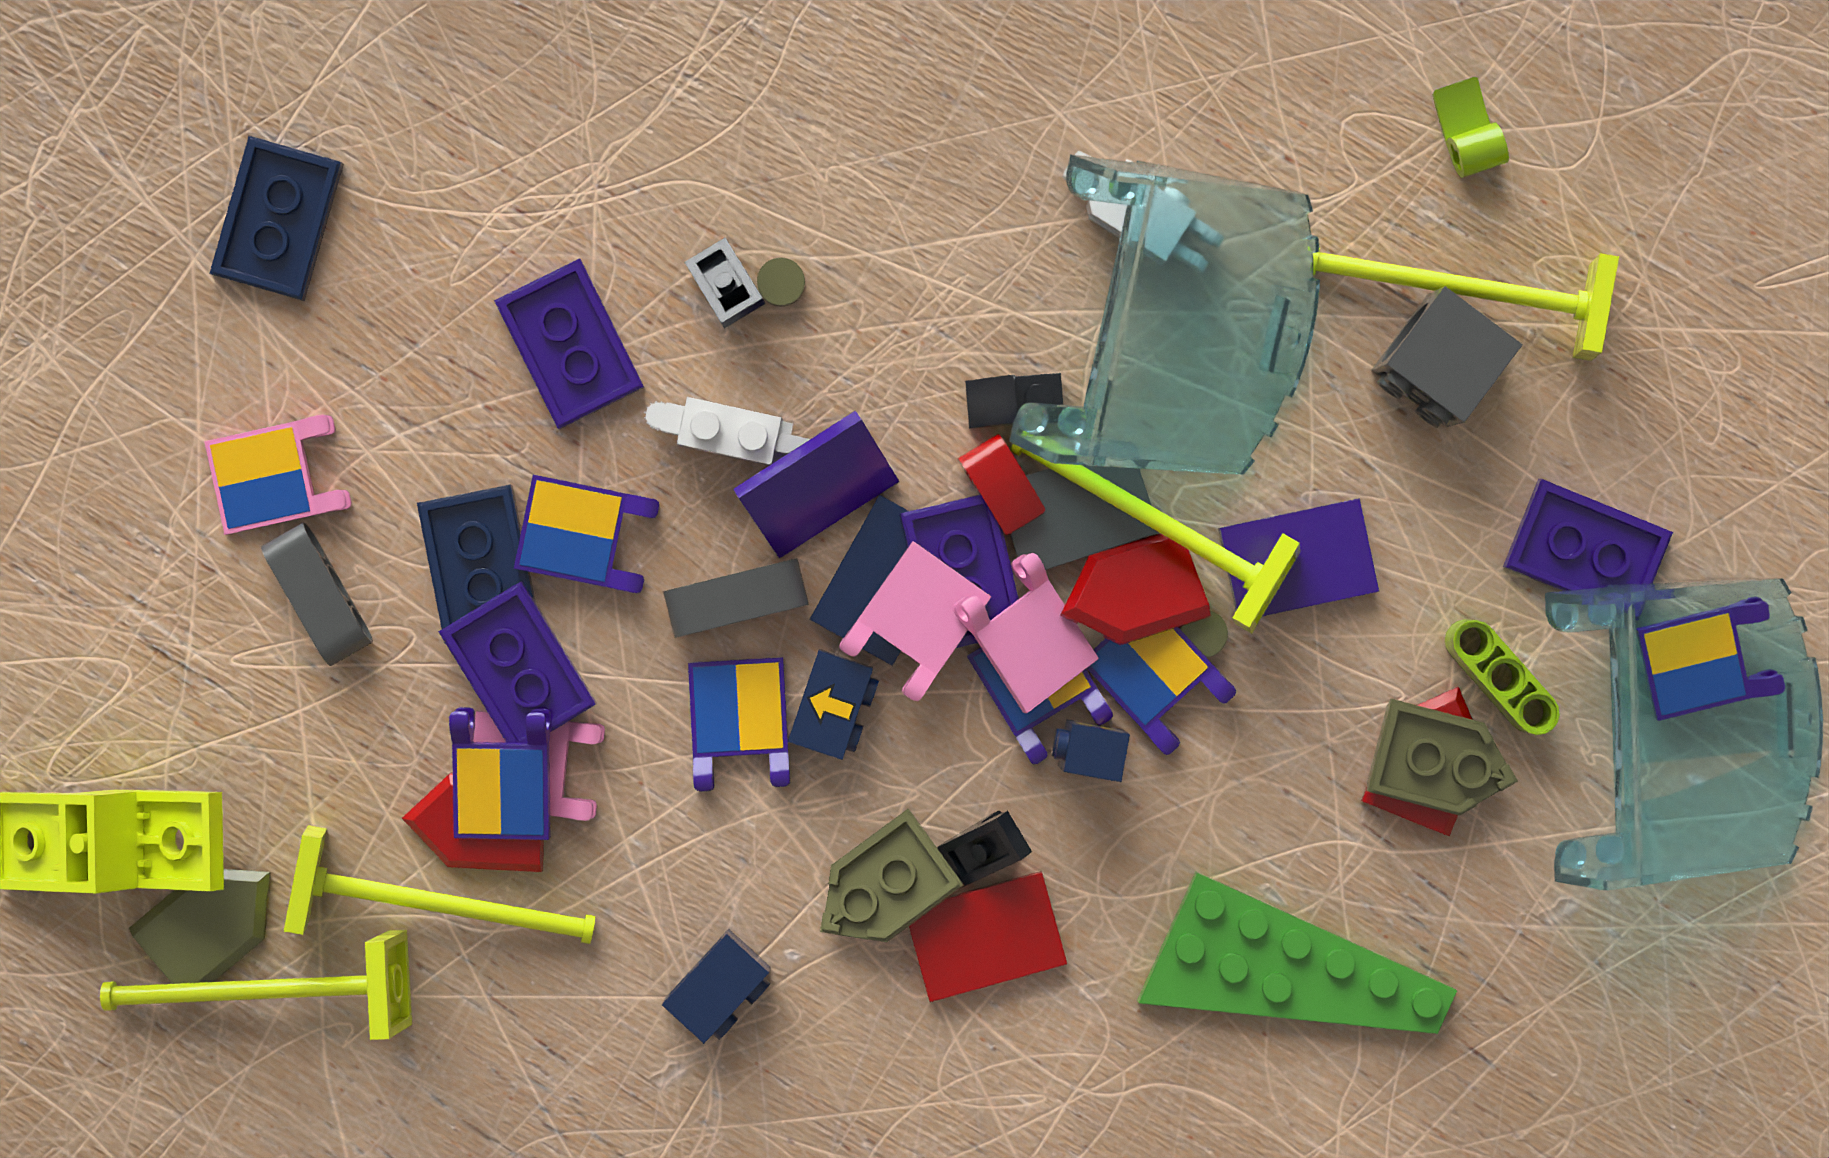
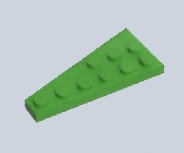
M1195 871L1137 1002L1150 1005L1438 1034L1457 990Z

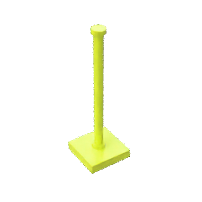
M1315 246L1310 247L1306 274L1315 276L1316 271L1433 291L1446 286L1457 295L1574 314L1573 319L1579 320L1572 358L1592 361L1603 350L1619 256L1600 253L1589 264L1585 291L1579 290L1577 295L1320 252V247Z
M1027 427L1022 428L1012 444L1011 452L1018 456L1024 453L1245 582L1243 588L1247 589L1248 592L1232 618L1237 626L1251 634L1253 633L1301 552L1299 542L1282 533L1265 564L1257 562L1254 566L1032 436L1033 431Z
M308 825L302 835L284 932L303 935L309 922L314 896L322 897L323 892L580 937L581 943H591L595 924V916L586 914L585 919L330 874L327 873L328 868L320 867L327 828Z
M389 930L365 942L366 975L117 986L115 981L102 983L100 1003L104 1011L116 1010L118 1005L367 995L370 1040L390 1039L412 1025L407 930Z

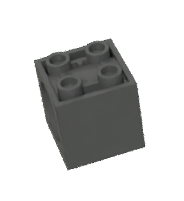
M1444 286L1426 296L1372 368V371L1380 377L1377 384L1387 393L1397 399L1404 395L1417 404L1418 407L1415 413L1424 421L1436 428L1440 424L1449 427L1465 423L1523 344Z

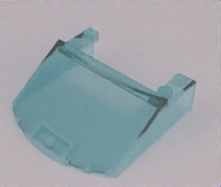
M1070 154L1066 172V183L1074 196L1089 201L1127 205L1084 406L1027 403L1018 411L1009 442L1055 464L1244 475L1255 462L1251 454L1264 435L1272 438L1279 424L1273 420L1279 411L1285 395L1293 397L1312 342L1317 316L1320 280L1313 277V253L1319 252V239L1311 234L1308 214L1313 212L1309 195L1139 160L1135 163Z
M1783 578L1608 585V587L1545 593V612L1551 627L1560 632L1609 629L1616 832L1571 838L1560 842L1555 851V882L1598 890H1615L1792 864L1799 849L1798 846L1793 844L1801 820H1810L1813 806L1806 805L1811 777L1819 778L1823 746V709L1816 658L1807 656L1802 633L1808 631L1803 616H1795L1787 596L1792 592ZM1756 596L1766 601L1769 606L1770 618L1759 623L1736 625L1747 677L1763 670H1776L1784 678L1785 691L1779 695L1750 698L1657 721L1655 719L1636 628L1729 606L1750 597Z

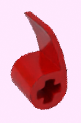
M999 433L958 458L977 492L981 494L1005 535L1012 534L1045 513L1044 505Z

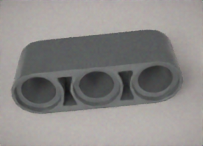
M303 522L261 546L267 563L315 647L329 666L338 663L373 643L372 636L320 543L306 523Z
M798 558L663 591L674 638L809 605Z

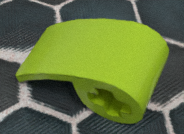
M1477 77L1436 89L1433 92L1434 105L1445 143L1455 170L1461 178L1508 163L1509 152L1505 137L1496 122L1490 124Z

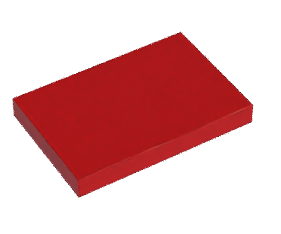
M1042 871L949 896L909 926L929 1002L1067 965Z

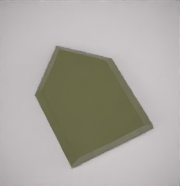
M1390 699L1373 757L1366 791L1462 815L1476 807L1483 800L1515 784L1518 780L1494 743V739L1485 723Z
M909 809L905 810L831 865L828 882L829 890L820 932L887 943L964 886Z
M224 869V890H174L129 927L132 937L172 984L214 982L265 939L267 894L270 886L271 872Z

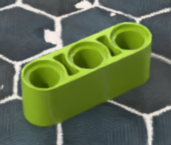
M1465 619L1459 620L1449 627L1445 635L1447 651L1512 726L1519 731L1535 735L1546 734L1553 730L1560 716L1559 706L1555 699L1489 625L1482 621ZM1468 628H1474L1479 633L1481 639L1479 648L1472 654H1466L1460 647L1461 634ZM1504 663L1510 668L1512 679L1508 687L1498 690L1492 683L1491 675L1496 666ZM1536 699L1543 707V716L1535 725H1529L1523 717V710L1528 702Z

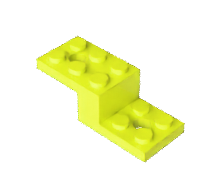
M103 790L81 793L0 792V889L93 894L135 888L192 891L224 890L222 792ZM178 829L184 838L182 850L178 849L176 845ZM29 832L32 833L34 838L33 850L28 846Z

